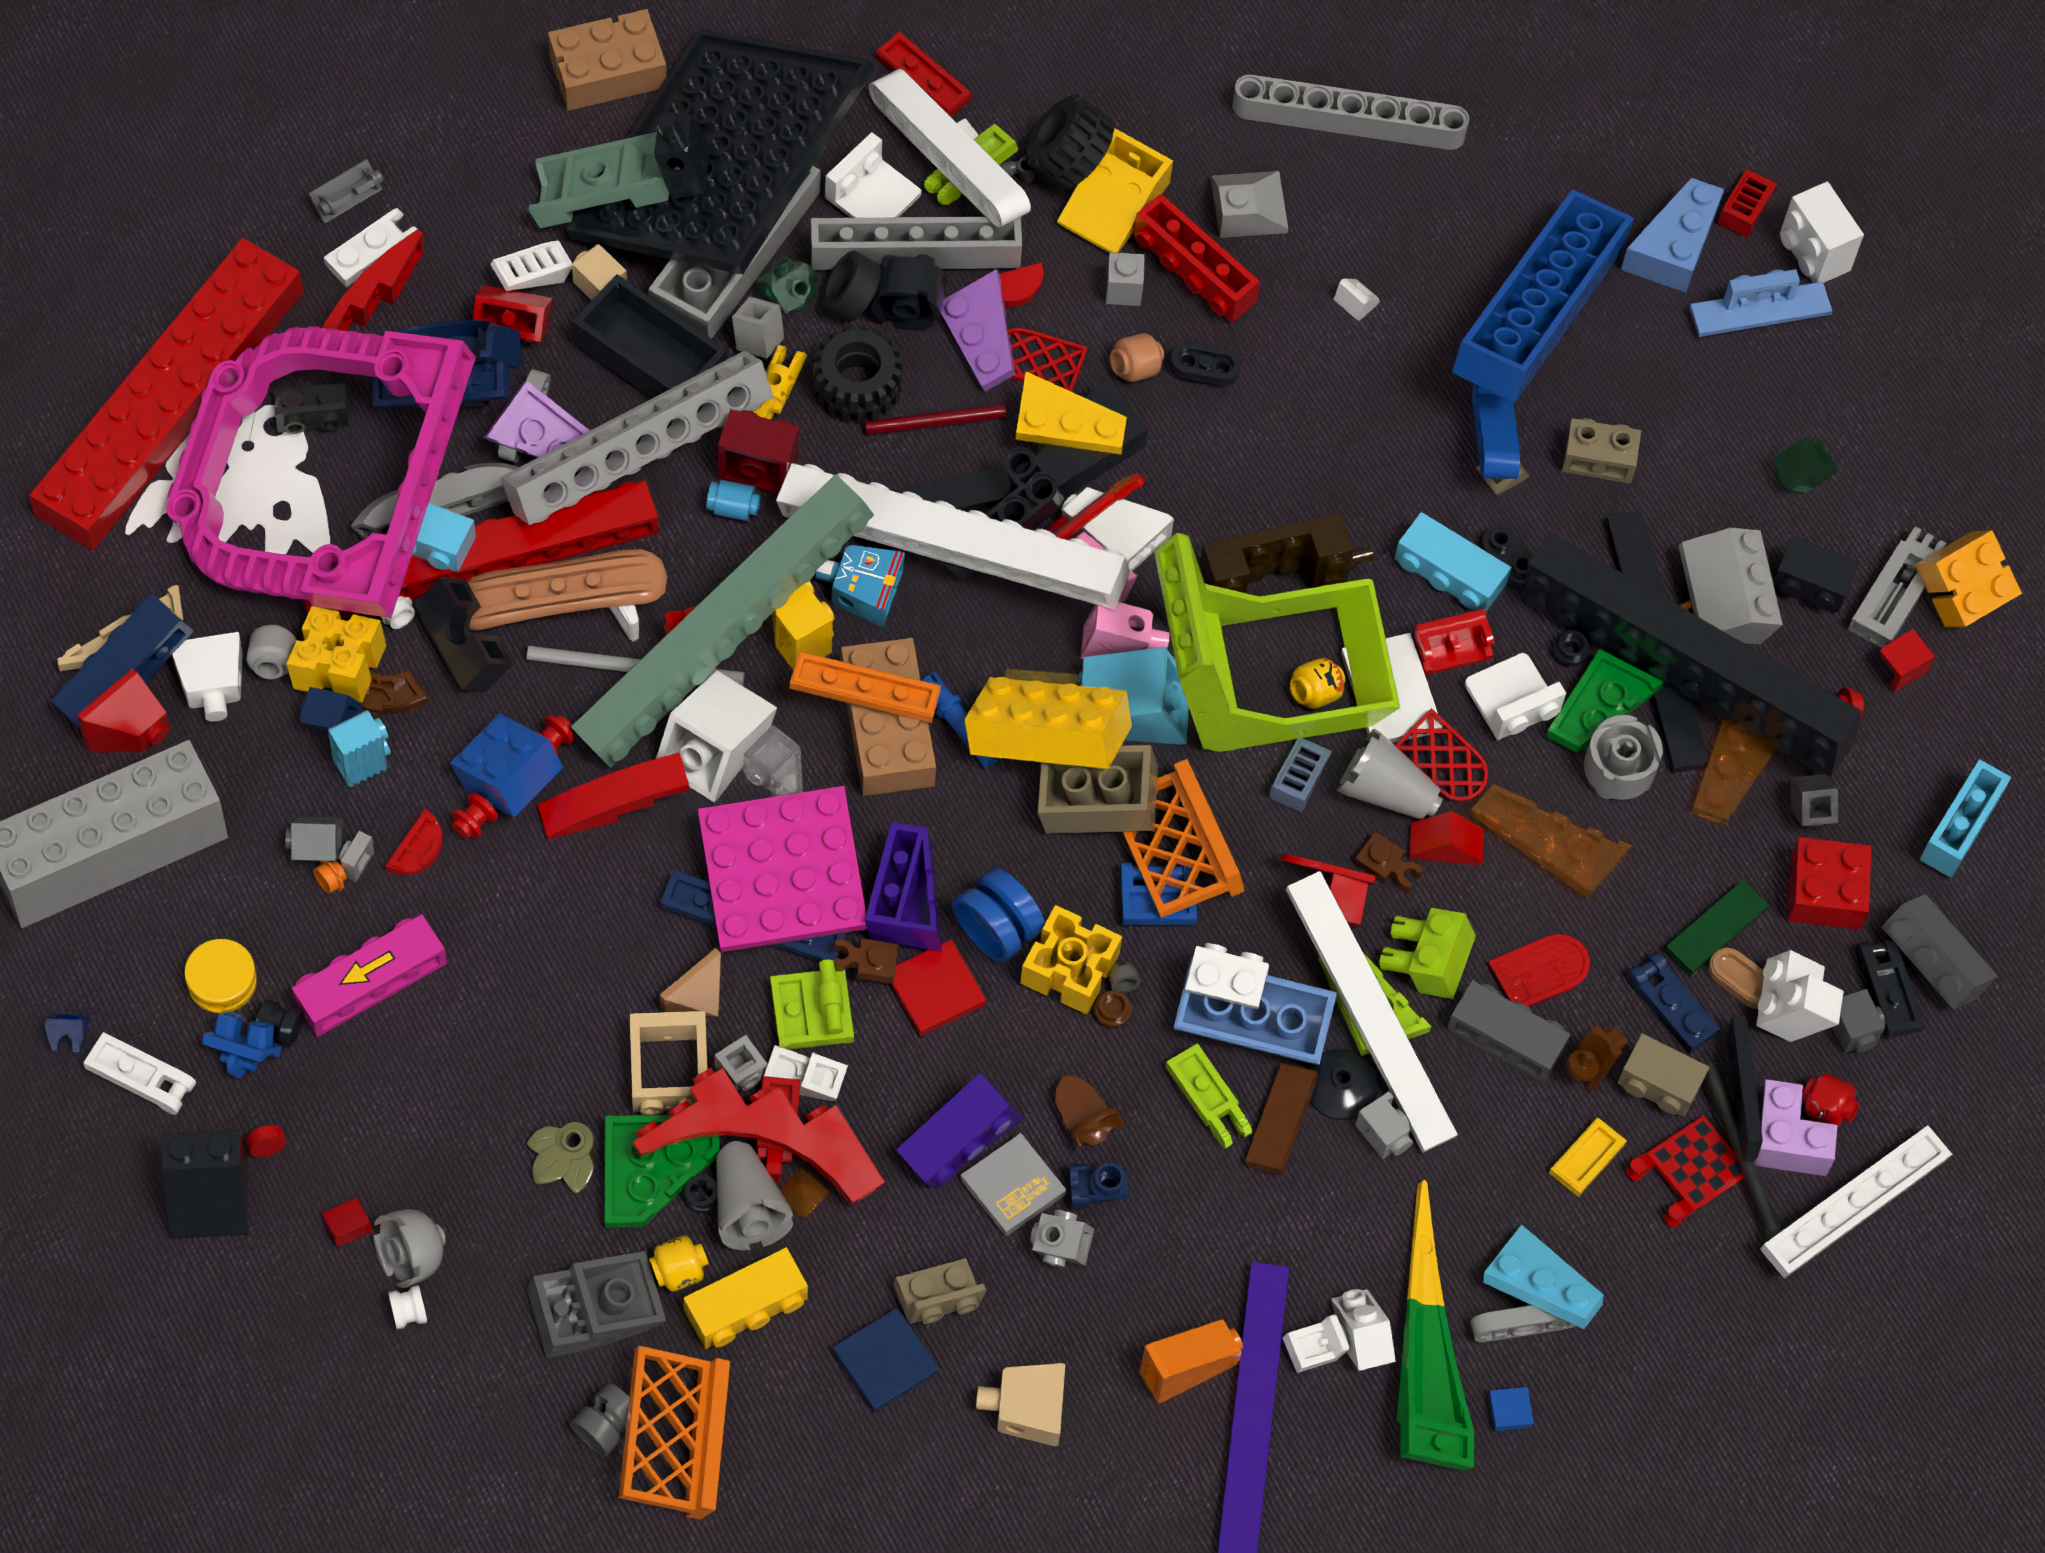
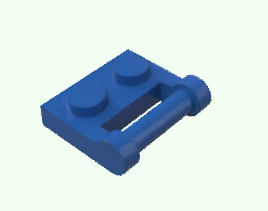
M1132 862L1120 863L1122 925H1196L1197 904L1160 918L1147 886H1133V881H1144L1138 866H1132ZM1166 866L1147 867L1149 871L1161 875ZM1175 866L1170 877L1186 882L1193 868ZM1166 885L1160 896L1163 904L1178 899L1182 890Z

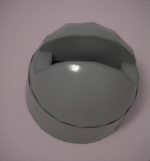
M1127 961L1123 962L1121 966L1115 963L1109 971L1108 976L1112 991L1128 993L1140 985V978L1136 968Z

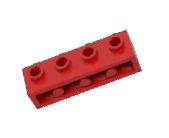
M1162 194L1158 195L1136 213L1134 236L1138 244L1143 249L1154 253L1168 271H1174L1181 277L1191 292L1200 294L1209 302L1211 309L1217 315L1224 316L1233 323L1256 304L1260 281Z

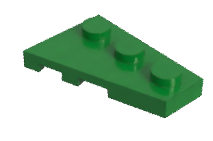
M1599 649L1548 729L1547 738L1579 754L1589 746L1593 733L1604 720L1613 716L1629 715L1660 690L1663 686V681Z

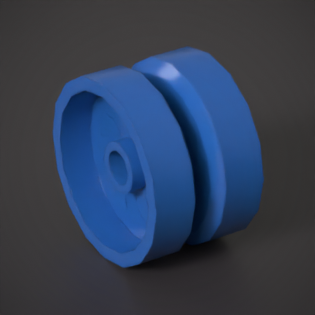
M991 868L976 881V889L968 888L952 901V911L964 933L986 956L999 963H1005L1021 949L1020 941L1028 943L1042 931L1045 925L1041 910L1032 896L1013 876L1000 868Z

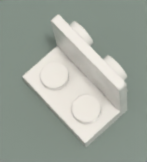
M871 132L826 175L825 198L850 218L899 217L921 196V189L882 160V139Z

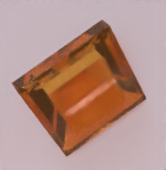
M800 1168L780 1189L791 1209L804 1220L830 1193L827 1188L803 1168Z

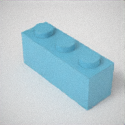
M1422 512L1398 542L1394 558L1405 570L1412 573L1416 572L1429 580L1430 584L1437 590L1446 591L1458 598L1466 608L1471 610L1485 609V612H1487L1507 585L1512 568Z
M1979 759L1929 840L1920 861L1952 878L2002 797L2011 777Z

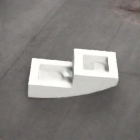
M775 1045L764 1076L801 1079L799 1095L836 1101L848 1065L812 1053L811 1057H807Z

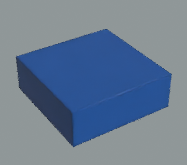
M1528 1387L1492 1390L1489 1392L1488 1397L1494 1432L1533 1427L1534 1421Z

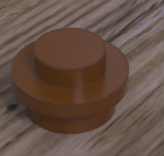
M1108 991L1098 997L1094 1012L1101 1024L1107 1027H1120L1129 1020L1132 1005L1128 997L1123 993Z

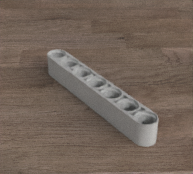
M1245 75L1237 80L1232 102L1234 113L1240 118L1447 150H1454L1463 145L1469 124L1467 111L1456 105L1257 75Z

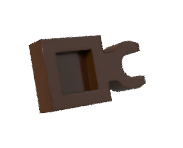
M1374 832L1354 860L1355 866L1367 874L1374 875L1383 884L1389 877L1393 878L1396 886L1405 893L1411 891L1413 884L1406 880L1404 875L1411 874L1420 879L1423 873V869L1419 864L1402 861L1406 851L1377 832Z
M861 938L859 947L856 948L846 940H835L832 950L840 951L846 956L845 959L833 958L835 971H845L852 967L856 968L855 978L892 984L895 978L898 944Z

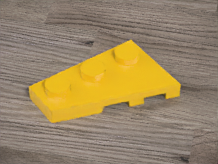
M1026 372L1016 440L1121 455L1127 417Z

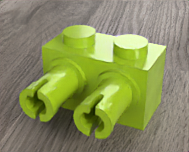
M1431 908L1426 920L1397 915L1394 918V922L1399 924H1392V938L1418 942V945L1414 952L1385 947L1382 951L1384 955H1381L1379 961L1380 969L1410 974L1418 992L1421 994L1454 999L1476 937L1466 914Z

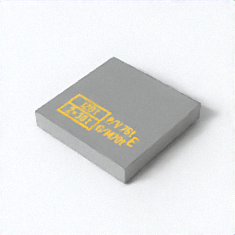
M1021 1133L960 1175L962 1183L1005 1236H1008L1064 1197L1067 1192L1066 1188Z

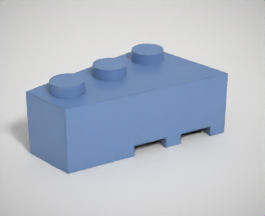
M1691 178L1627 248L1621 270L1686 293L1716 216L1724 189Z

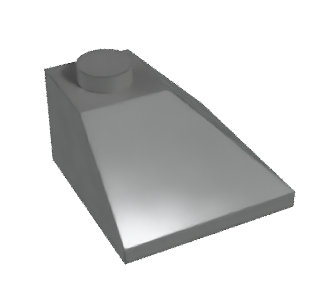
M1279 171L1211 176L1220 238L1288 233Z

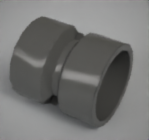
M606 1383L592 1398L593 1407L585 1406L570 1421V1426L575 1434L591 1450L602 1457H607L621 1442L620 1434L626 1433L629 1396L612 1383Z

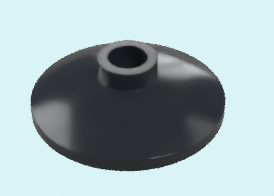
M1346 1049L1326 1051L1322 1053L1319 1066L1310 1064L1307 1068L1316 1071L1318 1075L1310 1104L1326 1117L1336 1120L1357 1118L1359 1111L1377 1098L1379 1089L1377 1073L1365 1057L1354 1051ZM1338 1075L1347 1076L1349 1082L1346 1084L1339 1083L1336 1077Z

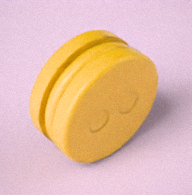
M228 939L207 941L199 945L190 954L185 965V980L189 994L193 1001L206 1011L212 1013L233 1012L243 1007L255 992L257 975L253 958L245 947L235 941Z

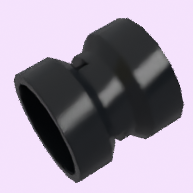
M266 999L258 1012L256 1021L273 1024V1037H277L279 1043L292 1046L299 1035L304 1012L292 1007L286 1010L281 1008L278 1002Z

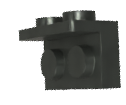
M345 383L274 389L278 433L288 432L297 434L305 430L317 429L333 431L341 427H349Z

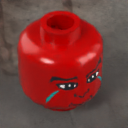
M1829 1073L1822 1074L1818 1078L1812 1077L1802 1094L1801 1104L1805 1105L1804 1111L1809 1118L1820 1123L1834 1124L1837 1127H1840L1845 1120L1852 1122L1860 1106V1102L1855 1100L1856 1089L1854 1085Z

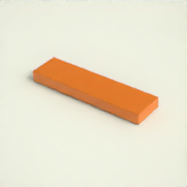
M800 651L790 680V689L930 723H932L941 692V685Z

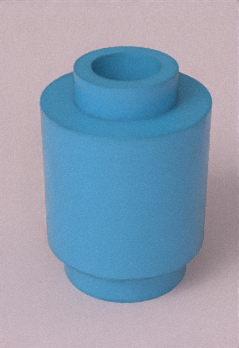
M721 480L720 483L712 481L708 492L706 509L714 511V515L749 521L751 515L757 516L761 495L755 494V486Z

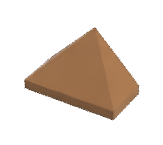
M715 948L660 994V1009L662 1012L705 1011V1016H718L721 953Z

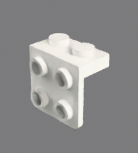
M1524 653L1469 676L1465 682L1467 691L1497 741L1509 735L1518 734L1527 727L1542 720L1545 721L1555 717L1561 711L1566 692L1560 682L1547 687L1530 657Z
M1205 943L1204 948L1196 946L1185 992L1258 1009L1269 971V964L1263 962V957L1248 952H1242L1241 957L1226 953L1227 948L1211 943Z

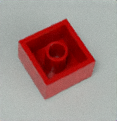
M1798 837L1790 856L1788 922L1861 930L1869 913L1871 845Z

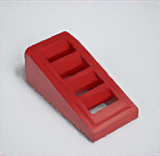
M1746 169L1725 203L1717 224L1748 238L1772 196L1777 183ZM1750 182L1752 184H1755L1765 189V191L1759 190L1747 183ZM1743 190H1746L1761 198L1758 200L1746 193H1743ZM1738 199H1742L1752 205H1755V208L1738 201ZM1736 207V208H1738V209H1741V210H1743V211L1749 213L1750 216H1748V215H1746V214H1744V213H1741V212H1739V211H1737V210H1735V209H1733V208Z

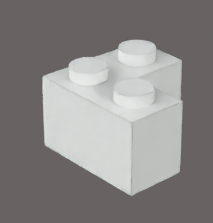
M1792 950L1767 959L1763 970L1764 981L1761 998L1758 1002L1759 1012L1756 1026L1789 1042H1793L1839 1025L1844 991L1823 981L1824 966Z

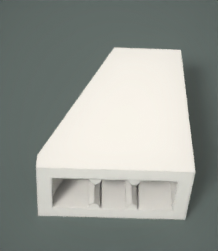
M1087 487L1078 496L1076 494L1071 495L1061 508L1062 516L1069 521L1100 497L1103 492ZM1122 499L1120 501L1117 500L1072 537L1077 538V536L1086 532L1103 548H1112L1122 553L1126 557L1129 569L1133 571L1154 552L1155 548L1171 537L1174 518L1169 514Z

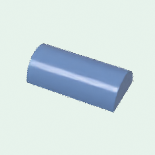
M1193 956L1191 957L1174 1030L1319 1066L1337 992L1267 975L1259 1008L1254 1009L1185 992L1193 961Z

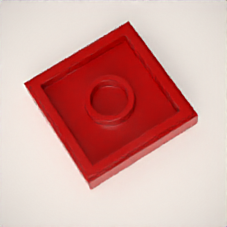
M952 939L942 943V951L928 950L896 965L895 978L893 983L890 984L919 1036L925 1035L985 1006L987 1001Z

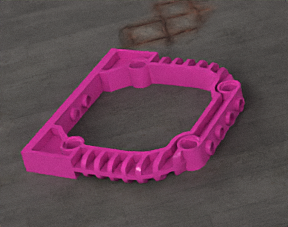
M309 326L307 328L293 327L288 328L286 332L280 334L273 333L266 336L259 346L254 350L247 348L236 361L228 360L219 363L212 371L207 387L202 391L201 405L196 419L192 421L186 449L180 456L179 469L175 481L169 488L166 507L168 516L181 528L184 544L195 565L214 582L234 590L250 591L257 594L263 593L277 597L283 596L297 600L303 599L308 600L316 607L392 618L476 358L464 341L385 331L384 336H378L372 333L363 334L357 331H340L334 328L325 329L318 326ZM319 369L377 377L397 397H406L413 394L415 401L426 415L415 449L409 455V467L405 480L398 488V501L387 535L373 533L360 543L343 551L336 545L325 544L315 550L311 557L239 548L220 541L219 534L223 525L224 511L215 496L241 419L253 413L262 404L272 381L294 371Z

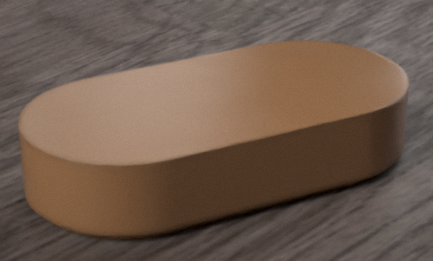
M1722 948L1717 950L1709 962L1708 971L1710 977L1743 1004L1750 1008L1758 1009L1764 981L1763 969L1736 949Z

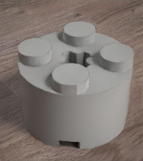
M1630 715L1610 717L1598 726L1591 737L1584 758V771L1589 783L1596 789L1597 794L1601 798L1620 800L1635 798L1648 791L1654 781L1663 754L1662 742L1653 727L1649 724L1646 726L1638 722L1636 717Z

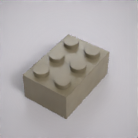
M1121 746L1108 769L1041 762L1038 815L1045 833L1154 831L1158 764L1152 746Z

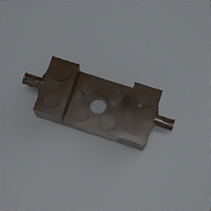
M1341 513L1205 543L1202 548L1199 568L1205 584L1247 593L1248 582L1258 581L1266 575L1274 573H1293L1301 567L1305 569L1311 588L1347 582L1349 569L1353 565L1372 562L1374 557L1370 546L1357 550L1353 549Z

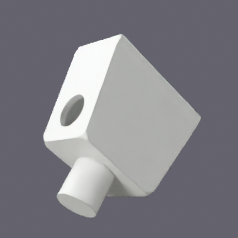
M239 632L185 640L172 654L173 664L189 708L204 707L205 718L208 721H221L227 717L226 703L237 702L241 699L243 652Z

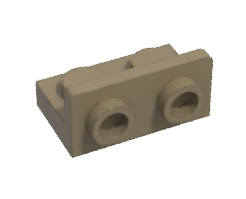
M966 1258L899 1276L893 1282L909 1324L920 1321L923 1324L934 1323L943 1318L945 1314L955 1311L958 1314L972 1312L979 1307L987 1291L984 1284H976Z

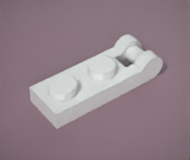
M104 1032L84 1061L85 1069L157 1104L161 1109L173 1115H176L182 1106L181 1099L184 1094L190 1093L196 1084V1081L190 1075ZM164 1080L173 1084L168 1093L159 1089Z

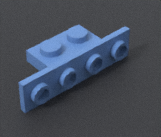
M1796 269L1789 271L1773 270L1765 275L1753 277L1749 275L1739 276L1729 281L1723 299L1690 304L1689 307L1698 337L1831 315L1832 308L1823 282L1798 286L1800 279Z

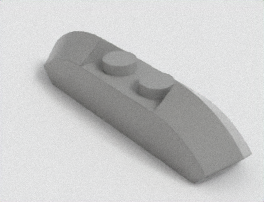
M481 463L464 467V472L449 473L440 480H437L429 503L466 516L508 502L509 499L501 477L519 467L504 463ZM398 491L389 492L369 504L357 516L351 528L363 539H366L373 533L387 535L398 501Z

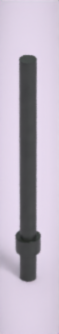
M1709 1063L1706 1064L1710 1068L1705 1079L1764 1228L1761 1234L1766 1243L1783 1231L1784 1227L1782 1224L1777 1223L1754 1161H1742L1737 1117L1716 1064Z

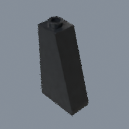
M1105 379L1093 389L1086 399L1127 417L1121 455L1046 444L1036 455L1055 478L1064 499L1146 447L1147 427ZM1031 463L1025 468V472L1030 468ZM1044 488L1040 490L1037 498L1045 499L1049 497L1053 489Z

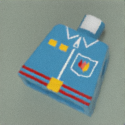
M849 545L845 549L841 563L827 560L817 569L815 578L833 583L831 602L835 606L884 627L904 571L905 553Z

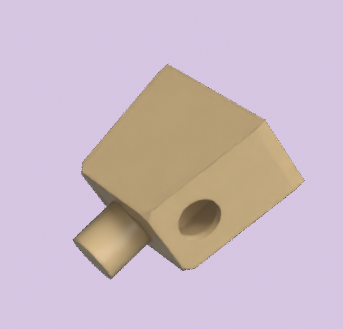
M1057 1363L1004 1368L1002 1371L1001 1388L978 1386L976 1409L999 1411L997 1431L1051 1446H1058L1061 1430L1065 1364Z

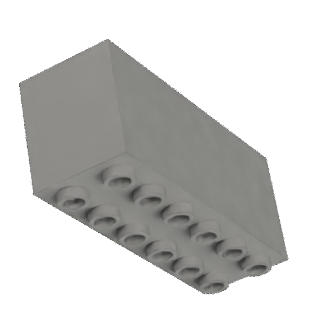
M190 740L0 821V885L21 928L228 838L220 799Z

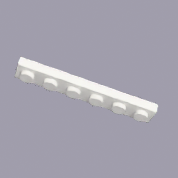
M1927 1125L1770 1239L1760 1250L1785 1279L1948 1160L1952 1153Z

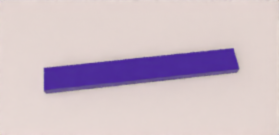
M1251 1262L1242 1334L1243 1349H1241L1242 1353L1239 1360L1217 1553H1257L1289 1275V1267L1258 1262Z

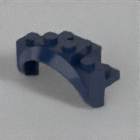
M487 320L444 321L392 331L464 341L476 358L460 408L488 406V400L509 399V369L521 368L520 332ZM372 377L373 407L384 409L412 406L421 409L415 401L413 394L406 397H397L386 388L379 378Z

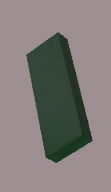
M1742 880L1669 943L1665 948V952L1689 976H1692L1712 958L1717 950L1724 948L1768 909L1769 904Z

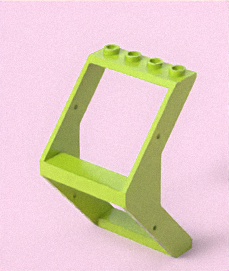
M1176 533L1154 549L1178 677L1203 749L1223 752L1372 727L1400 708L1373 580L1362 579L1260 597L1205 584L1188 535ZM1336 607L1344 647H1346L1357 706L1291 718H1281L1237 708L1221 626Z

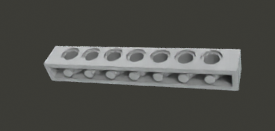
M743 351L502 476L501 479L513 513L528 525L542 522L553 512L563 507L573 506L580 501V498L594 491L607 488L611 482L624 475L638 472L643 465L655 459L667 457L671 454L672 450L685 443L699 440L702 434L716 427L725 426L730 409L754 411L760 408L762 403L773 398L762 361L747 351ZM642 436L640 442L636 444L637 440ZM610 452H612L610 457L606 460L607 455ZM581 468L580 472L575 476L577 470ZM550 484L548 490L544 492L546 486Z

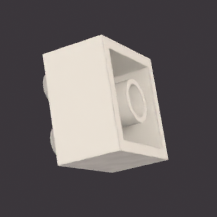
M1828 181L1792 197L1780 231L1783 245L1793 252L1798 260L1800 270L1805 276H1809L1813 283H1825L1851 271L1864 236Z

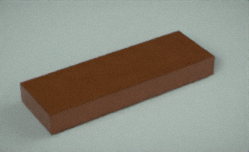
M1281 1063L1245 1159L1247 1167L1283 1175L1318 1080L1316 1071Z

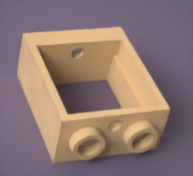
M705 1011L630 1014L633 1112H641L644 1115H658L663 1111L672 1110L685 1101H688L690 1106L693 1105L695 1101L689 1093L691 1087L642 1088L640 1042L697 1040L699 1075L707 1070Z

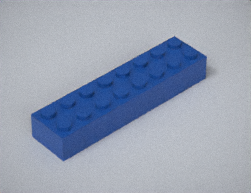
M1572 189L1462 340L1452 373L1516 403L1623 251L1634 217Z

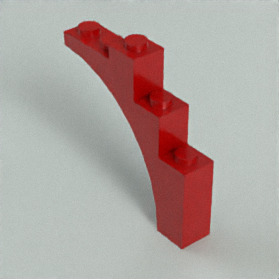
M709 1068L693 1078L692 1081L695 1085L690 1088L689 1093L695 1103L691 1106L688 1101L679 1104L668 1112L670 1119L659 1126L653 1121L642 1127L635 1133L638 1139L633 1141L632 1145L641 1159L667 1145L697 1137L734 1136L756 1139L781 1147L810 1163L834 1184L850 1206L881 1188L885 1183L836 1105L829 1110L825 1105L815 1109L805 1116L808 1123L803 1125L780 1087L773 1091L768 1086L749 1097L752 1104L746 1106L723 1068L715 1073L712 1068Z

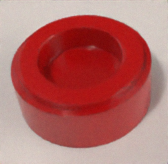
M266 1125L252 1131L246 1138V1144L251 1156L263 1158L281 1151L286 1145V1139L281 1127Z

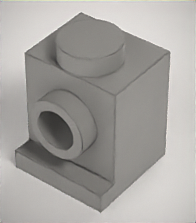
M746 1035L715 1054V1072L723 1068L737 1091H747L754 1087L760 1081L763 1069L767 1067V1062Z
M1387 1092L1361 1109L1355 1124L1382 1160L1392 1153L1395 1156L1402 1154L1413 1144L1409 1137V1121L1401 1110H1395L1391 1106L1394 1097L1390 1092Z

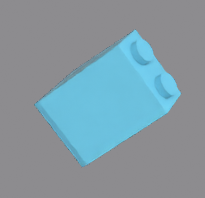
M1166 647L1084 657L1083 671H1080L1078 677L1079 686L1127 690L1132 727L1125 740L1177 745L1187 744L1189 707L1179 681L1176 661Z

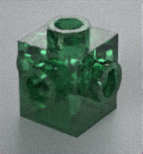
M790 258L774 263L771 271L757 279L766 301L779 304L783 314L807 307L810 304V299L820 294L815 285L817 277L813 269L806 263Z

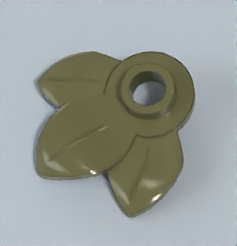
M571 1122L562 1128L546 1126L537 1130L530 1137L527 1145L533 1151L539 1153L533 1164V1180L536 1184H548L564 1178L568 1187L575 1194H578L586 1187L594 1171V1164L590 1157L594 1147V1135L586 1125L579 1122ZM578 1134L581 1139L579 1145L570 1147L568 1144L570 1136Z

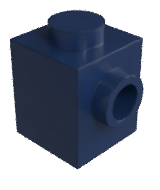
M309 687L307 697L303 699L300 706L301 716L299 722L313 731L328 734V729L360 714L363 704L346 694Z

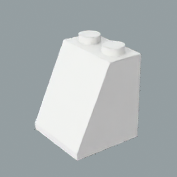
M716 671L670 713L656 759L679 752L689 787L715 802L768 735L777 707L721 672Z

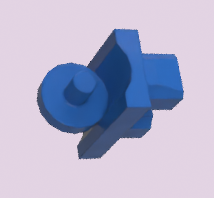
M227 1011L218 1014L214 1031L203 1034L202 1044L223 1051L220 1061L227 1063V1073L230 1076L241 1078L247 1070L256 1071L258 1062L264 1061L267 1056L280 1057L281 1046L272 1043L273 1024L263 1021L249 1022L247 1035L240 1033L243 1016Z

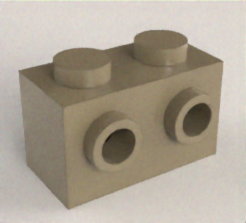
M1571 418L1566 436L1561 472L1631 484L1637 467L1641 430L1632 429L1623 424L1608 425L1597 423L1587 418Z
M1642 1033L1623 1068L1617 1084L1623 1086L1629 1094L1635 1097H1645L1657 1103L1658 1107L1666 1113L1672 1115L1679 1114L1685 1117L1710 1067Z

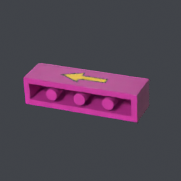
M422 914L414 919H404L394 927L393 931L382 937L375 936L370 938L361 946V949L354 953L338 956L324 970L301 977L296 982V985L291 988L294 1003L299 1010L304 1012L305 1020L316 1037H319L446 965L445 948Z

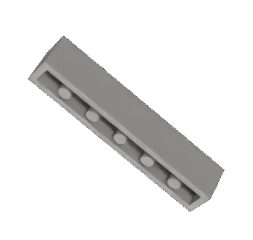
M987 217L811 218V270H832L846 253L854 250L872 259L879 265L881 264L882 257L886 255L915 257L919 254H926L935 259V265L940 269L1020 268L1022 254L1021 217L1000 228L996 227Z

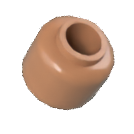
M1147 333L1119 339L1110 354V364L1113 372L1127 382H1137L1156 376L1164 360V350L1161 344Z

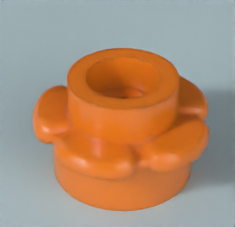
M320 861L321 865L313 869L316 881L327 894H331L336 890L340 892L344 888L343 881L347 879L343 868L337 861Z

